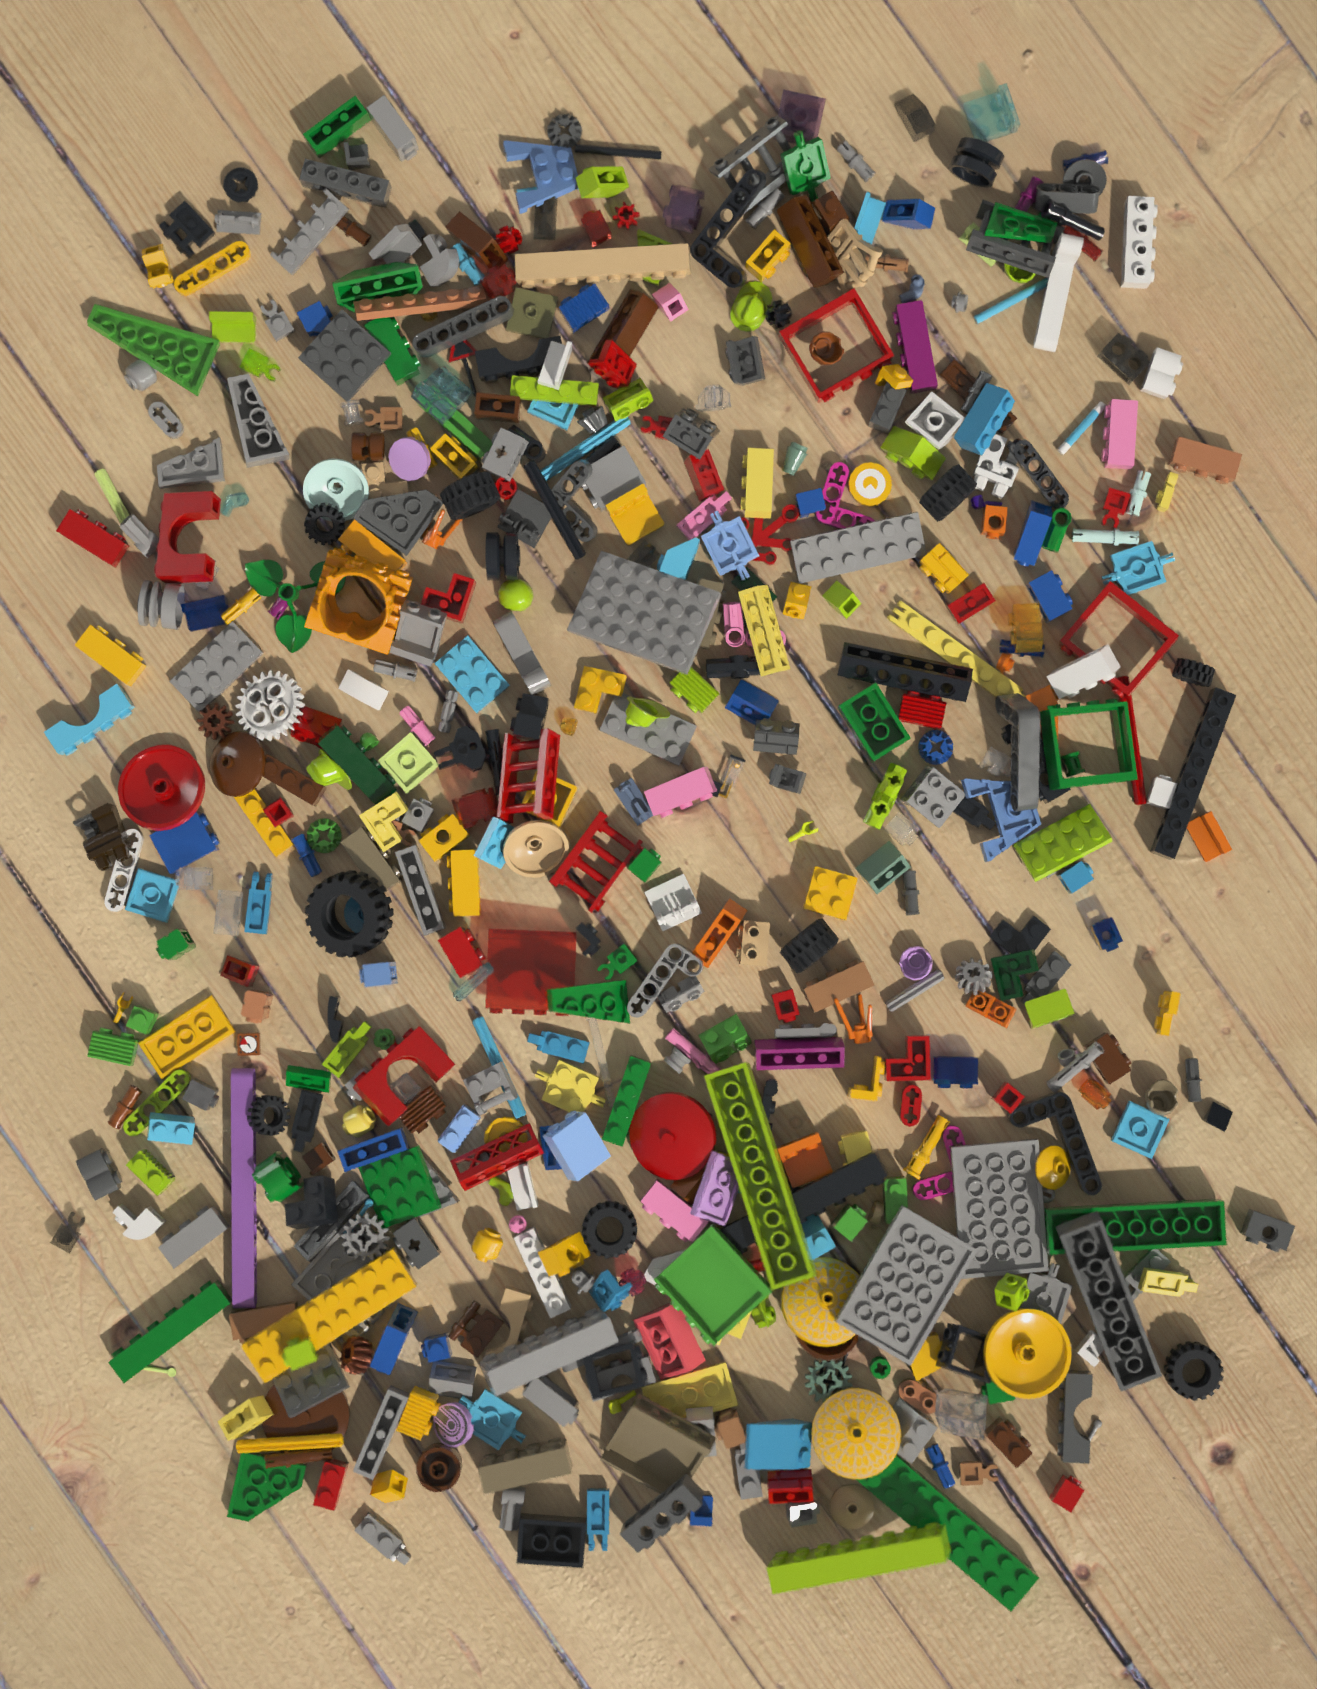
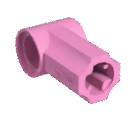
M741 602L723 603L724 638L728 645L738 647L745 640ZM732 631L740 632V637L735 641L728 638Z

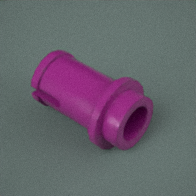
M278 597L267 612L279 620L288 607L287 601Z

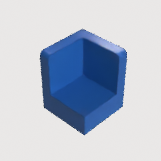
M821 488L795 495L800 518L808 517L810 513L826 509Z
M703 1495L701 1507L695 1512L690 1511V1525L712 1527L713 1496Z

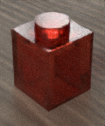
M591 210L583 215L581 225L592 247L612 238V232L601 210L596 212Z

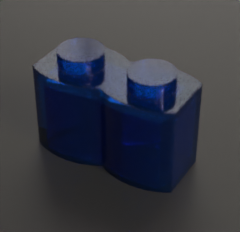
M933 1056V1083L938 1084V1088H951V1084H960V1088L965 1089L973 1088V1084H978V1057Z

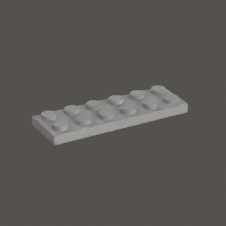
M918 512L790 540L799 584L927 554Z

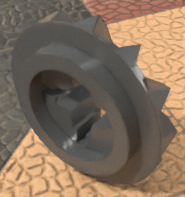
M559 114L552 118L547 131L549 140L553 145L571 148L575 146L582 136V127L578 119L570 114ZM559 125L564 128L570 125L568 129L570 136L565 133L559 136L561 132Z

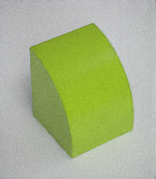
M837 580L822 595L827 603L845 619L861 605L855 594Z

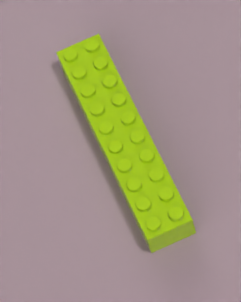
M745 1062L705 1075L704 1078L771 1289L774 1290L817 1276L750 1063Z

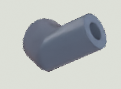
M916 274L912 276L909 291L899 295L901 303H908L921 297L925 286V281L921 275Z

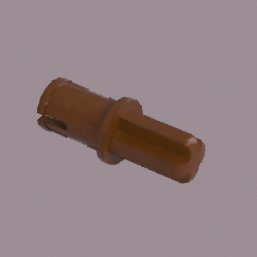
M345 216L336 224L339 229L345 232V236L352 237L364 247L372 238V235L357 226L356 221L352 222Z

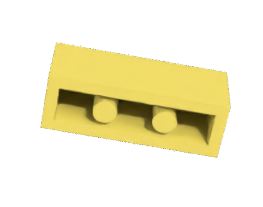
M748 448L747 455H743L742 468H746V476H742L741 489H746L745 497H741V510H745V517L771 518L774 449Z

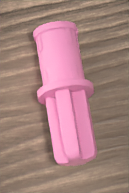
M409 706L404 707L399 712V715L411 728L410 731H414L425 746L436 738L425 726V721H421Z
M521 1215L514 1216L509 1221V1228L514 1233L523 1232L527 1225L525 1218Z

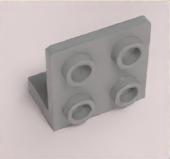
M926 765L900 800L906 805L913 807L936 827L940 828L965 797V793L937 769Z

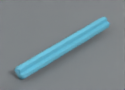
M627 417L616 422L615 420L541 469L540 471L545 480L548 481L595 447L607 441L611 436L616 435L631 424L630 419Z
M480 1016L474 1019L472 1023L491 1065L503 1062L484 1017ZM519 1096L512 1101L507 1100L516 1119L526 1114Z

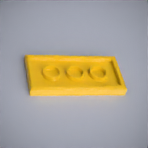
M211 995L138 1042V1044L162 1080L235 1033L236 1030L214 996Z

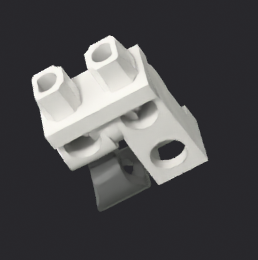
M995 434L990 446L982 456L980 455L973 476H975L974 480L977 483L975 489L984 491L988 481L995 484L991 495L1002 499L1007 490L1011 488L1019 467L1016 465L1017 460L1012 455L1010 449L1013 441L1009 440L1007 443L1009 454L1006 461L999 460L1007 438ZM1020 444V445L1018 446V447H1019V451H1018V452H1021V453L1024 454V453H1025V450H1024V447H1025V446H1023V445Z

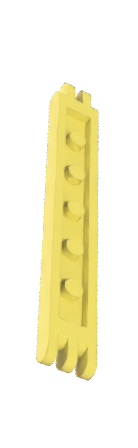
M899 601L897 603L900 608L904 609L902 612L895 607L892 610L898 616L897 619L890 614L887 617L889 621L947 663L972 668V681L994 697L1015 693L1025 697L1021 693L1023 689L904 602Z

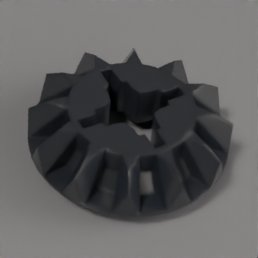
M246 168L231 170L226 175L223 183L226 195L238 203L248 202L252 197H255L257 189H259L255 174ZM235 180L237 182L239 181L240 183L246 181L245 186L247 188V191L243 189H240L238 191V186L236 185Z

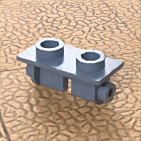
M632 778L624 781L614 789V792L637 826L653 816L647 800Z

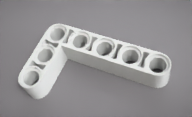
M1061 233L1054 246L1052 256H1055L1056 260L1044 291L1033 348L1050 352L1056 351L1072 272L1082 250L1083 237Z

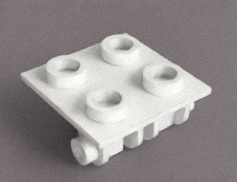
M684 874L644 892L662 931L702 914Z

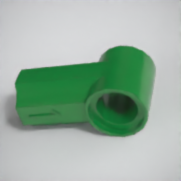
M1059 508L1052 512V519L1042 548L1058 553L1067 527L1072 519L1071 513L1067 509ZM1057 513L1065 516L1064 524L1061 525L1056 522L1055 516Z

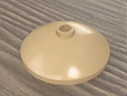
M542 820L528 821L518 825L508 834L503 845V855L508 867L515 873L530 878L543 877L555 872L569 853L568 839L563 830L551 822Z

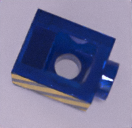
M1112 917L1089 926L1100 950L1112 951L1119 947L1118 943L1123 941ZM1105 931L1109 933L1107 940L1102 938V934Z

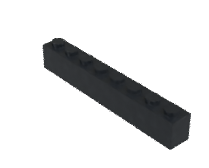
M875 1150L791 1192L801 1224L806 1222V1217L813 1213L815 1216L826 1212V1207L831 1204L838 1206L847 1201L845 1197L851 1194L856 1197L866 1191L865 1187L871 1184L875 1187L884 1183L888 1172L878 1152ZM748 1215L726 1225V1227L720 1228V1231L742 1254L749 1250L748 1246L754 1243L758 1246Z

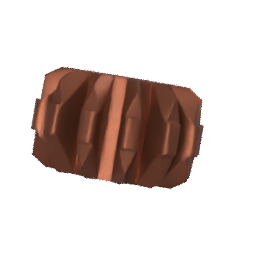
M214 703L212 709L207 704V713L202 710L199 711L204 717L203 719H197L198 723H203L198 730L205 731L204 737L208 738L212 734V739L217 740L218 733L221 738H224L225 730L229 733L232 732V729L227 726L228 724H235V721L228 720V718L233 716V713H225L227 706L223 705L220 708L218 703ZM215 716L220 719V724H217V727L211 723L212 719L215 720Z
M348 1337L347 1342L343 1343V1350L340 1351L342 1353L339 1359L342 1362L341 1368L345 1372H349V1374L365 1373L367 1368H370L371 1360H373L372 1354L374 1350L372 1349V1343L364 1337Z

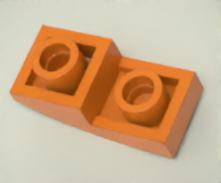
M977 990L976 996L973 993L971 994L965 1006L1005 1028L1008 1027L1017 1010L986 992L982 993Z

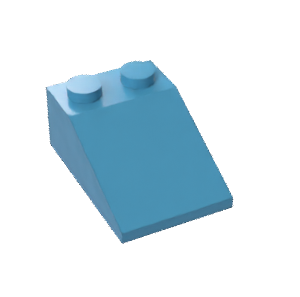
M792 1418L747 1424L745 1469H800L810 1467L812 1422Z

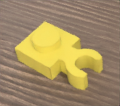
M1170 472L1167 475L1162 491H1158L1155 503H1158L1156 510L1162 512L1168 510L1179 474Z

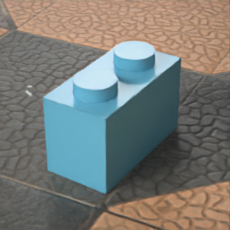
M150 1112L147 1139L150 1141L192 1145L195 1119L192 1116Z

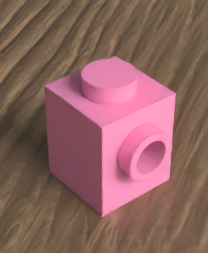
M668 283L652 294L660 311L670 322L689 310L681 294L671 283Z

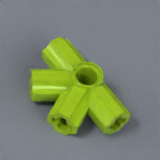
M890 762L881 783L878 784L872 796V803L863 823L878 830L881 829L904 782L903 779L907 772L905 768Z

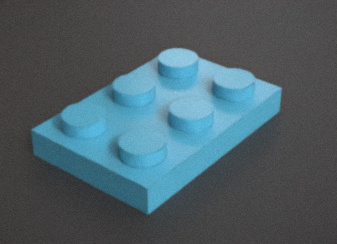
M468 635L435 662V665L476 713H479L510 687L508 682Z

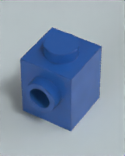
M448 1332L426 1337L424 1344L421 1345L423 1357H427L429 1363L448 1359L452 1355Z

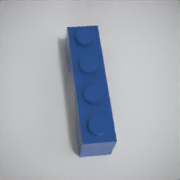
M320 301L297 312L309 337L318 336L331 322L329 318L333 317L328 306L325 305L323 307Z

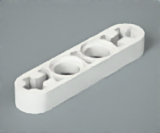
M136 829L126 831L127 837L136 833L135 837L139 838L138 842H134L132 845L136 852L129 850L130 855L133 857L132 864L125 866L122 862H118L117 859L115 861L104 902L105 907L110 911H121L127 902L144 842L143 834ZM122 874L127 878V883L124 887L116 885L115 880L118 875ZM113 888L116 890L124 891V894L119 893L117 899L118 901H121L120 905H116L115 908H113V904L110 903V899H115L117 893L112 892Z

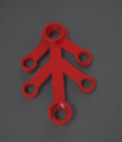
M793 504L786 505L782 510V515L763 531V518H754L752 541L755 547L764 546L781 548L785 552L791 551V547H783V542H790L792 539L768 537L787 522H795L799 517V509ZM793 511L794 517L788 518L786 512ZM741 518L742 521L747 523L746 529H748L749 521L746 518ZM769 551L765 554L758 553L759 557L751 560L773 565L776 562L777 556L774 552ZM773 555L774 560L768 562L766 556Z

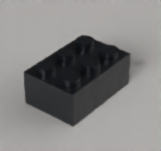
M521 1513L516 1564L583 1568L587 1518Z

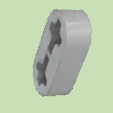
M152 403L148 409L150 418L169 438L177 439L181 437L184 432V426L164 403ZM156 408H164L162 410V413L166 416V418L162 419L158 415L154 417V415L156 414L154 410ZM170 421L173 425L178 424L176 427L178 431L176 433L173 431L169 433L170 427L166 424Z

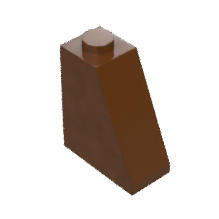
M460 211L445 226L452 238L460 243L467 252L493 275L509 260L495 239Z

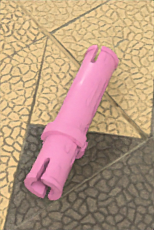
M672 1028L666 1035L665 1039L691 1059L698 1069L701 1068L707 1074L723 1070L709 1058L710 1056L707 1053L704 1054L675 1028Z

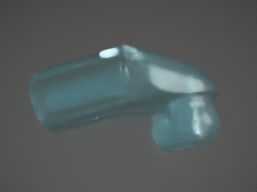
M243 492L228 495L220 509V513L229 518L233 508L245 506L249 503V497Z

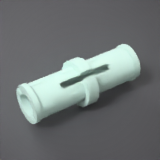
M1137 471V477L1133 489L1130 490L1131 497L1125 513L1132 515L1135 506L1134 516L1140 515L1143 499L1147 496L1146 489L1151 473L1145 472L1142 480L1143 471Z

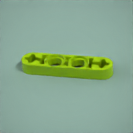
M183 1069L174 1071L125 1120L123 1124L125 1133L129 1136L141 1134L149 1124V1117L145 1115L144 1107L147 1104H151L155 1107V1113H162L189 1086L191 1082L189 1072ZM184 1074L185 1078L183 1080L185 1084L179 1083L175 1087L178 1091L175 1092L174 1088L167 1083L170 1081L171 1085L177 1081L176 1075ZM164 1088L168 1089L171 1093L168 1101H163L159 1097V1092ZM139 1113L141 1118L146 1120L147 1123L145 1124L144 1121H141L137 1125L139 1130L131 1131L129 1129L131 1127L129 1122H136L140 1118L136 1115Z

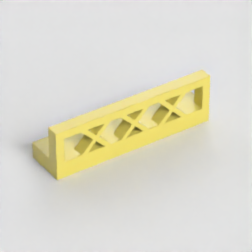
M768 585L755 586L739 591L738 594L761 677L790 670Z

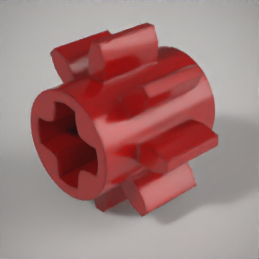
M623 202L622 207L615 206V211L618 215L613 216V221L618 220V229L623 226L629 231V226L632 224L637 226V221L634 218L639 217V212H634V204L628 206ZM623 213H628V220L624 219Z
M508 225L499 228L500 233L496 234L495 241L504 253L509 252L510 254L518 251V246L522 243L520 231L514 228V226L508 227Z

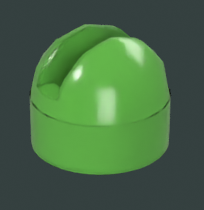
M364 733L360 737V743L367 751L373 749L379 743L376 736L372 733Z

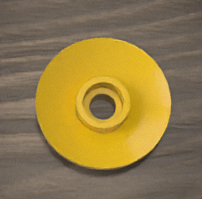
M1048 1146L1037 1157L1035 1165L1036 1177L1039 1183L1046 1189L1056 1190L1062 1187L1070 1175L1071 1164L1069 1156L1059 1146Z

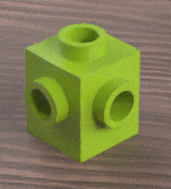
M1006 1273L997 1282L995 1287L996 1305L1015 1312L1029 1296L1027 1279L1014 1274Z

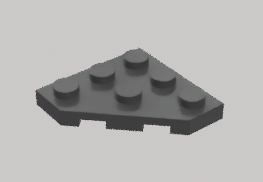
M427 489L366 499L353 519L407 556L443 505V501Z

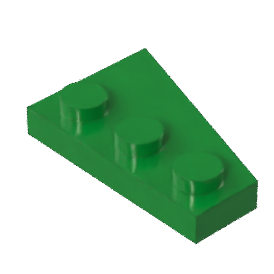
M995 202L984 236L1051 243L1057 223Z

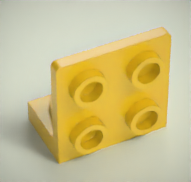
M644 484L605 505L608 514L627 546L664 526V521L648 496V490Z
M874 1055L870 1090H868L869 1086L854 1084L853 1088L848 1087V1097L877 1101V1096L881 1097L882 1083L879 1082L880 1074H884L885 1061L881 1060V1056Z

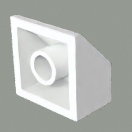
M931 392L908 417L905 423L939 450L947 445L955 436L965 417L935 393Z

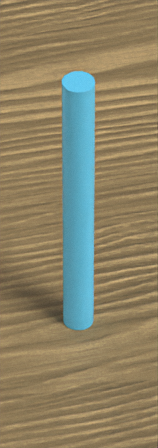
M1046 277L973 316L975 322L979 324L1046 288L1049 278Z

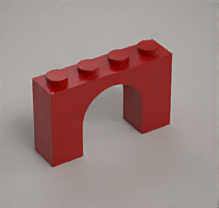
M213 491L164 493L161 503L162 516L159 523L160 536L156 546L158 554L157 563L154 566L155 576L163 583L213 582L215 560L206 553L180 554L177 549L178 536L186 525L199 520H219L221 498Z
M420 1026L415 1030L411 1027L402 1036L404 1040L399 1045L395 1042L386 1050L388 1052L386 1057L382 1059L379 1056L370 1065L372 1069L367 1074L363 1071L354 1079L356 1084L353 1086V1089L388 1127L408 1109L388 1086L387 1071L391 1064L399 1060L413 1061L420 1065L435 1083L455 1065Z

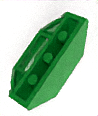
M392 262L354 270L332 282L337 304L354 313L353 301L379 299L386 296L397 297L406 294L414 295L423 287L418 264Z

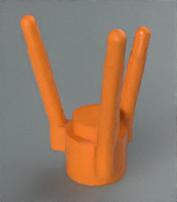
M444 509L440 511L434 527L431 528L429 524L421 535L423 537L422 543L434 549H437L439 545H444L446 539L462 520H455L441 537L442 532L438 531V528L445 513Z
M858 995L860 1023L855 1024L852 1030L839 1000L835 998L834 1002L848 1031L849 1039H854L855 1044L870 1042L871 1037H873L872 1005H868L867 1023H865L862 995Z

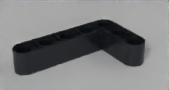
M757 169L749 170L743 175L690 248L691 256L730 288L743 286L747 281V274L743 268L719 250L718 247L765 186L766 175L763 171ZM754 173L759 176V183L756 186L750 182V177ZM740 191L746 195V200L743 204L737 200V194ZM726 209H730L733 213L730 221L724 218ZM714 226L720 232L717 239L711 236V229ZM700 244L706 247V254L704 256L698 253V246ZM717 258L723 261L721 270L716 269L714 265ZM733 272H737L740 276V281L737 284L731 280Z
M1059 1091L1020 1104L1012 1114L1008 1113V1121L1013 1126L1019 1128L1053 1116L1080 1189L1088 1195H1096L1101 1191L1102 1183L1073 1104L1067 1094ZM1058 1096H1063L1065 1099V1104L1061 1108H1057L1054 1103ZM1043 1104V1114L1036 1115L1034 1113L1035 1105ZM1017 1111H1022L1024 1114V1118L1020 1123H1015L1013 1120V1115ZM1068 1116L1071 1117L1073 1122L1071 1127L1064 1128L1062 1125L1063 1119ZM1078 1137L1080 1140V1146L1076 1149H1072L1070 1147V1141L1071 1139ZM1081 1158H1086L1088 1165L1085 1169L1080 1170L1077 1165L1078 1161ZM1089 1179L1095 1180V1187L1092 1190H1087L1085 1187Z

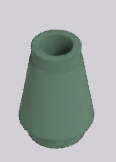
M791 442V445L787 447L782 471L794 476L808 455L806 453L808 448Z

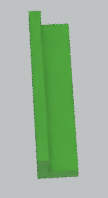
M433 388L424 397L419 396L416 399L418 406L482 462L485 453L489 452L493 445L492 441Z

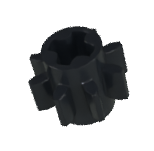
M777 300L767 305L768 309L765 312V318L769 325L775 324L776 329L790 323L789 319L792 316V311L788 303L782 304L781 300Z

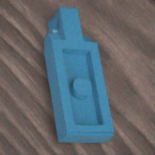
M541 1031V1035L529 1033L527 1040L529 1043L537 1044V1050L542 1051V1053L580 1063L585 1062L590 1043L550 1031Z

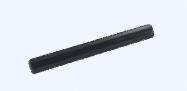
M534 460L524 465V469L573 557L576 560L584 557L586 552Z

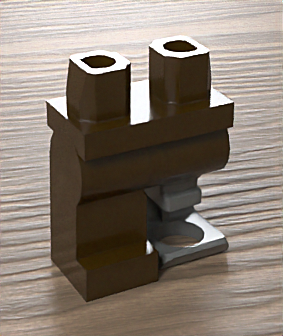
M106 803L92 810L91 813L73 821L75 826L85 831L84 834L87 839L83 841L84 849L88 859L94 861L99 870L105 871L112 867L109 856L113 854L118 862L130 858L128 847L132 845L115 805Z

